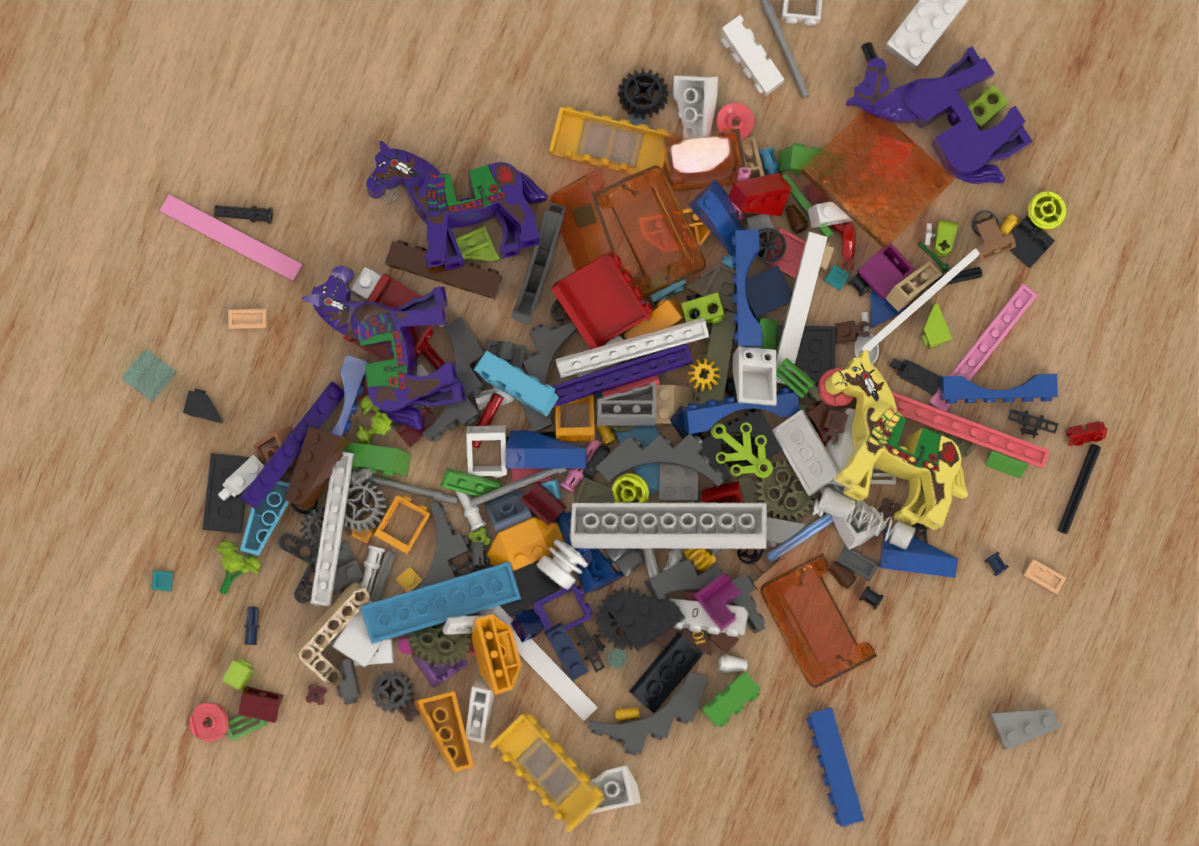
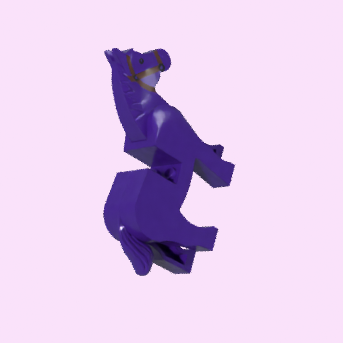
M973 46L967 48L963 58L952 65L941 78L917 79L897 88H891L887 77L884 75L886 70L885 61L881 58H873L866 67L864 81L854 88V96L846 102L847 106H858L864 112L876 118L900 124L914 123L919 128L925 127L947 113V120L953 127L936 136L931 146L944 170L950 176L972 184H1002L1005 181L1002 172L997 165H992L991 163L1006 160L1030 146L1033 142L1023 127L1025 120L1016 106L1010 108L1004 120L997 126L979 131L970 109L957 92L988 80L995 73L985 57L980 59Z

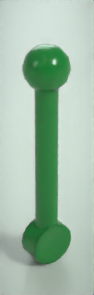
M922 242L917 244L942 266L943 271L949 269L948 264H944Z

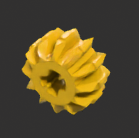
M704 358L702 365L699 359L696 360L698 367L693 364L690 365V368L694 371H688L687 375L694 376L689 379V383L696 381L693 386L694 389L701 385V391L703 392L705 386H707L709 391L712 390L710 383L717 386L718 382L714 379H719L720 375L714 374L719 371V367L712 369L714 361L707 365V359ZM703 370L705 371V373L706 371L709 373L707 375V379L705 380L703 379V377L702 379L699 377L701 375V371Z
M684 549L685 557L694 563L697 570L702 572L708 570L716 561L715 555L712 556L709 549Z

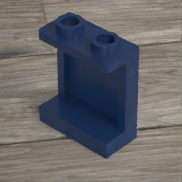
M778 265L746 280L747 302L755 319L781 306L784 307L790 304L792 292ZM737 286L734 287V293H737Z

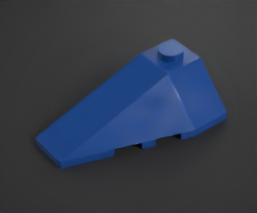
M714 179L688 205L731 256L736 255V247H732V236L735 235V230L743 229L727 192Z
M530 430L511 431L506 446L505 468H586V449Z
M884 529L879 562L880 568L956 578L957 558L913 536L904 550L889 542L892 533L888 540L885 541L888 529Z

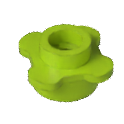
M482 527L476 532H470L468 535L472 542H482L483 546L489 545L491 542L490 538L486 535V529Z

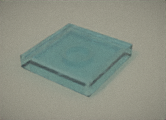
M145 349L122 379L151 402H154L176 372Z

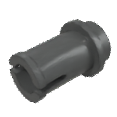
M482 542L471 543L469 549L472 550V566H485L483 554L485 546H483Z

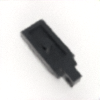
M893 358L890 363V367L898 370L896 375L900 376L901 379L932 395L935 394L940 385L941 376L910 360L904 359L901 362Z

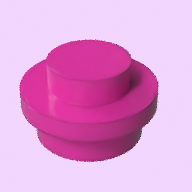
M409 635L402 636L398 641V648L403 654L415 652L410 650L411 645L408 644Z

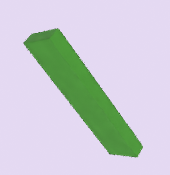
M785 174L782 177L792 186L790 195L809 218L808 209L812 205L788 174ZM828 226L816 227L821 235L827 237V240L832 236L833 232Z

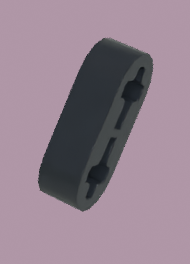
M603 444L600 446L583 473L584 476L589 479L594 477L597 472L595 467L606 458L610 448Z

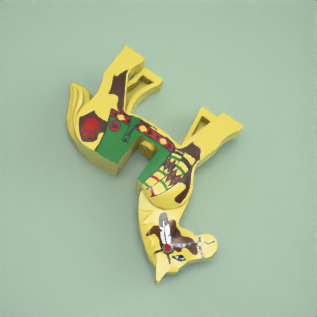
M864 350L859 354L858 358L848 362L849 365L845 370L834 373L825 382L826 390L830 394L836 395L843 392L845 395L855 397L857 400L852 421L854 452L848 458L845 468L835 475L834 480L846 486L843 494L859 502L868 497L873 466L895 477L909 480L908 499L904 506L894 514L893 519L901 520V522L910 526L919 522L936 530L944 525L952 496L959 499H965L968 496L959 448L951 439L926 428H921L908 436L903 447L897 446L906 418L897 411L889 386L877 368L870 363L868 351Z

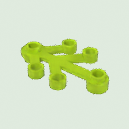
M717 423L711 427L710 433L713 438L724 440L738 452L730 454L719 452L715 456L717 463L723 464L728 461L747 460L752 464L751 466L744 467L738 464L733 465L730 468L731 475L739 476L740 474L755 473L760 478H766L772 473L773 466L766 459L765 445L767 439L765 436L759 435L755 438V445L758 446V458L752 454L751 424L743 423L740 426L743 446L726 432V427L723 424ZM744 425H747L749 427L748 432L743 431L742 428ZM717 427L722 429V434L716 433ZM758 438L764 439V443L762 445L758 444ZM720 454L725 457V460L722 462L718 460ZM761 465L766 466L767 469L765 472H762L760 470ZM734 467L739 468L738 474L733 473Z

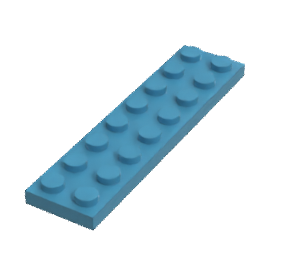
M510 562L360 607L371 644H375L444 623L448 618L467 616L520 600L521 597Z

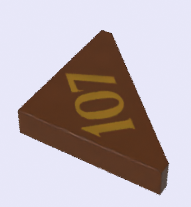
M685 628L682 635L694 646L711 656L712 651L707 631L693 632L689 628Z

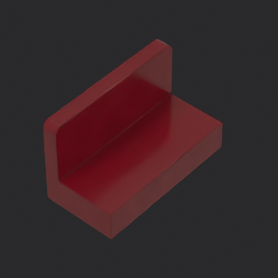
M426 406L420 410L423 423L421 430H416L404 424L396 431L410 448L424 437L422 433L437 420Z
M537 482L520 499L523 504L547 525L555 522L567 508L540 482Z
M246 686L241 696L238 713L239 715L275 723L284 695Z

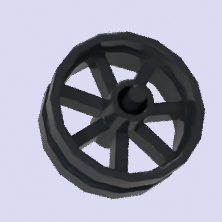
M772 228L759 230L760 234L766 232V240L760 239L762 243L760 250L765 249L762 258L758 254L756 258L765 263H774L780 260L786 251L784 236ZM769 231L777 234L771 241ZM779 237L782 241V246L774 245V242ZM774 248L781 249L778 256L774 253ZM768 251L771 252L774 257L773 259H765Z

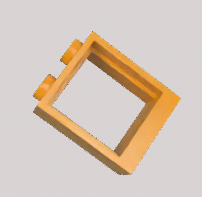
M594 395L565 403L589 404L590 427L561 428V405L555 407L557 440L563 442L595 441Z
M403 494L401 497L396 495L374 536L409 555L431 514L428 513L429 509L421 504L417 507L411 503V498ZM400 503L424 516L408 545L383 532Z

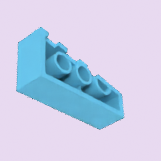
M487 350L474 369L485 382L546 417L559 398L553 387L548 384L542 385L536 377L524 374L525 372L520 368L511 366L506 360L498 358Z
M278 480L256 509H251L240 548L241 552L256 556L260 555L289 503L285 501V497L290 483Z

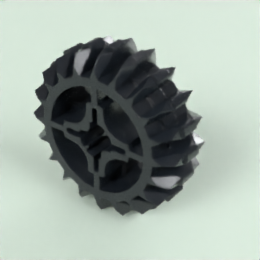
M635 69L634 75L628 73V79H622L623 84L619 85L620 91H618V97H620L619 104H623V111L628 109V115L634 112V118H637L640 114L644 120L645 115L652 118L653 112L658 115L659 109L664 110V104L668 103V98L666 97L669 96V91H667L668 85L663 84L664 78H659L658 72L652 75L651 69L648 73H645L644 69L641 70V73H638ZM633 86L635 93L629 99L628 92ZM657 89L659 95L653 102L651 95Z

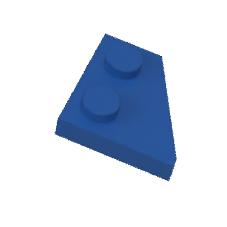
M871 290V327H876L901 314L910 304L898 312L885 298L881 299L874 290Z

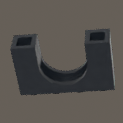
M752 409L746 412V417L741 420L735 418L728 422L729 426L726 427V432L729 435L742 434L740 426L743 423H749L752 426L750 438L754 442L757 436H765L767 439L765 445L766 459L782 451L760 409L757 411ZM744 425L742 428L743 431L748 432L749 427L747 425ZM720 427L716 428V433L722 434V429ZM701 436L700 439L703 442L701 446L703 449L698 454L700 456L704 454L710 460V467L713 470L717 468L724 477L722 479L724 482L731 479L725 464H719L715 460V456L720 452L723 440L715 439L712 436L707 438ZM758 438V444L762 445L764 443V439ZM719 455L718 460L722 462L721 455Z

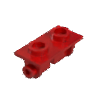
M1104 422L1087 423V430L1085 431L1083 425L1069 427L1066 430V435L1069 437L1068 446H1080L1087 442H1099L1106 439L1107 428H1105Z

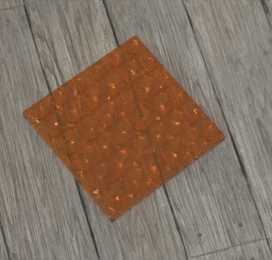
M864 111L855 117L800 171L884 249L955 180L893 122L876 118Z

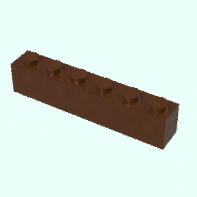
M401 240L397 242L392 241L385 262L386 266L494 300L496 299L502 280V275H499V271L490 268L486 271L480 269L481 266L475 263H470V265L464 264V267L446 271L444 265L426 268V248L420 246L415 248L409 247L407 242Z

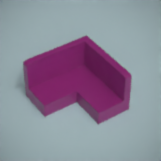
M725 572L694 595L721 631L737 620L726 604L736 598L741 592Z

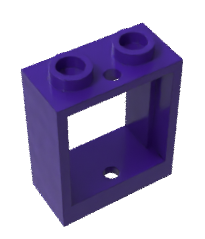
M574 583L568 590L563 588L533 603L546 631L552 628V624L542 605L570 591H573L585 616L564 626V629L567 631L592 619L590 614L593 611L589 603L584 604L581 597L585 595L580 585L576 587Z

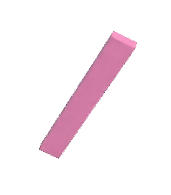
M169 194L160 209V212L293 282L303 264Z
M1022 284L949 376H963L970 381L1038 295ZM940 388L928 402L933 407L945 412L951 405L946 404V400H940Z

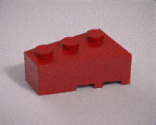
M779 173L734 182L729 199L741 212L782 216L792 186Z

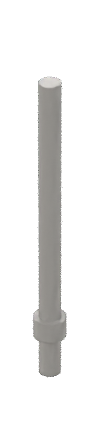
M761 0L764 7L763 12L766 17L768 16L803 98L808 97L810 94L775 16L774 6L770 4L769 0Z
M542 470L471 499L473 507L567 470Z
M374 475L365 480L366 482L370 481L374 484L433 498V501L437 502L445 501L456 504L458 497L445 494L441 490L436 489V491Z

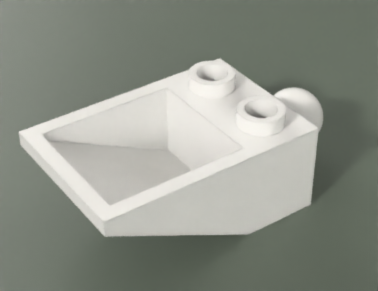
M738 347L733 353V377L738 402L776 406V350L760 349L761 347Z

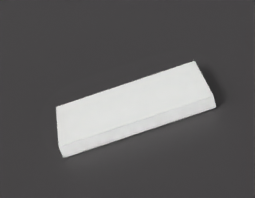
M800 410L772 430L808 496H812L834 481L835 475L839 473V470L804 410Z

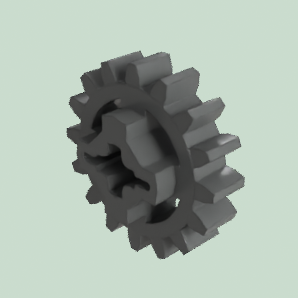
M316 507L315 510L310 509V515L304 514L306 520L300 522V524L304 525V528L300 529V532L305 534L302 536V539H308L306 544L312 545V548L318 549L320 545L318 539L321 538L325 508ZM319 515H322V516H323V517H320V519H316V517L319 516Z
M392 670L391 675L384 672L385 677L378 676L380 681L373 683L376 689H372L371 692L376 695L372 699L378 701L376 706L382 707L384 712L388 708L390 713H394L395 709L401 712L402 706L408 707L407 701L412 702L409 696L414 694V691L410 690L413 684L409 682L410 679L407 676L404 677L402 672H399L398 675L394 670ZM398 680L403 683L404 688L399 687ZM381 696L387 697L386 701L388 703H385Z

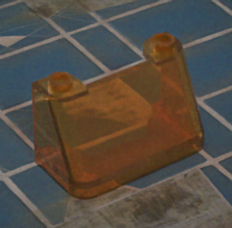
M728 127L724 128L719 136L682 140V137L677 134H669L664 137L663 146L668 191L703 189L714 179L721 186H729L737 182L739 168L746 167L740 130Z

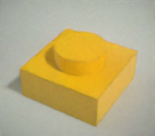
M411 567L396 578L406 592L413 591L423 581Z

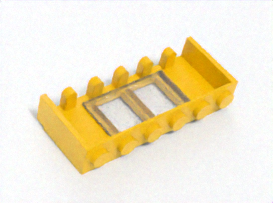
M570 106L560 107L549 155L660 181L671 134L667 130L657 128V130L649 129V126L644 124L636 126L632 125L630 121L623 119L615 121L610 116L602 115L599 117L590 111L584 110L582 113L575 111L576 109Z
M528 712L521 714L490 747H497L503 754L502 759L505 762H511L516 768L515 774L519 777L523 776L529 782L528 788L531 791L536 790L542 797L540 800L545 806L549 805L556 812L554 817L557 820L562 819L568 826L566 831L570 832L606 799L603 796L604 793L598 786H594L587 773L581 772L576 767L577 763L572 757H567L563 752L564 748L550 738L551 734L537 723L538 720L533 714Z

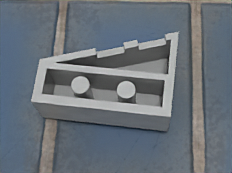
M655 382L644 387L633 388L628 392L607 396L597 401V426H655Z
M1053 709L988 713L1001 745L1005 750L1060 728Z

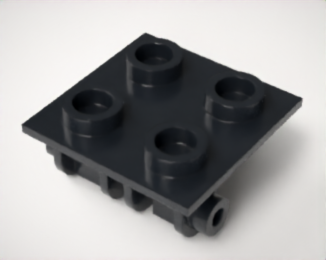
M1026 216L1011 232L1015 239L1016 247L1009 251L1030 269L1055 240Z

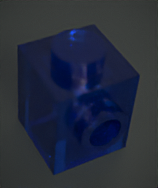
M533 609L519 611L515 614L516 618L510 623L522 643L538 636L544 629L539 616Z

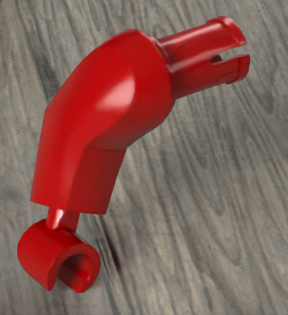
M851 222L828 225L829 228L841 234L842 257L845 258L841 264L842 269L845 270V264L850 263V271H852L854 265L851 262V258L854 257L856 246L855 226Z

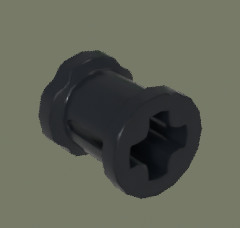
M859 273L847 283L859 293L860 297L871 288Z
M867 586L859 600L865 601L876 610L884 595L877 594Z

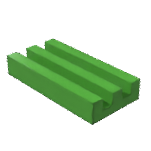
M788 358L784 359L783 363L776 370V376L801 398H804L815 385V382ZM785 366H787L795 374H792ZM799 378H801L808 385V387L805 384H803L799 380Z
M241 715L228 721L229 729L227 733L231 741H234L267 725L266 721L253 718L230 729L229 725L247 717ZM258 720L261 721L260 724L255 725L237 735L233 736L232 734L233 732L249 724H252Z

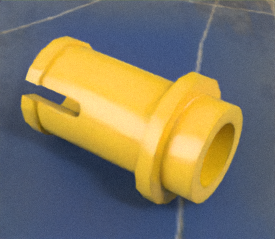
M1012 213L1009 216L1006 215V220L999 227L1002 236L1008 235L1015 225L1018 226L1019 219Z
M597 423L595 424L603 439L602 443L605 442L606 445H609L616 440V435L612 433L608 426H597Z
M638 706L625 709L618 707L615 710L616 721L621 723L623 720L639 719Z

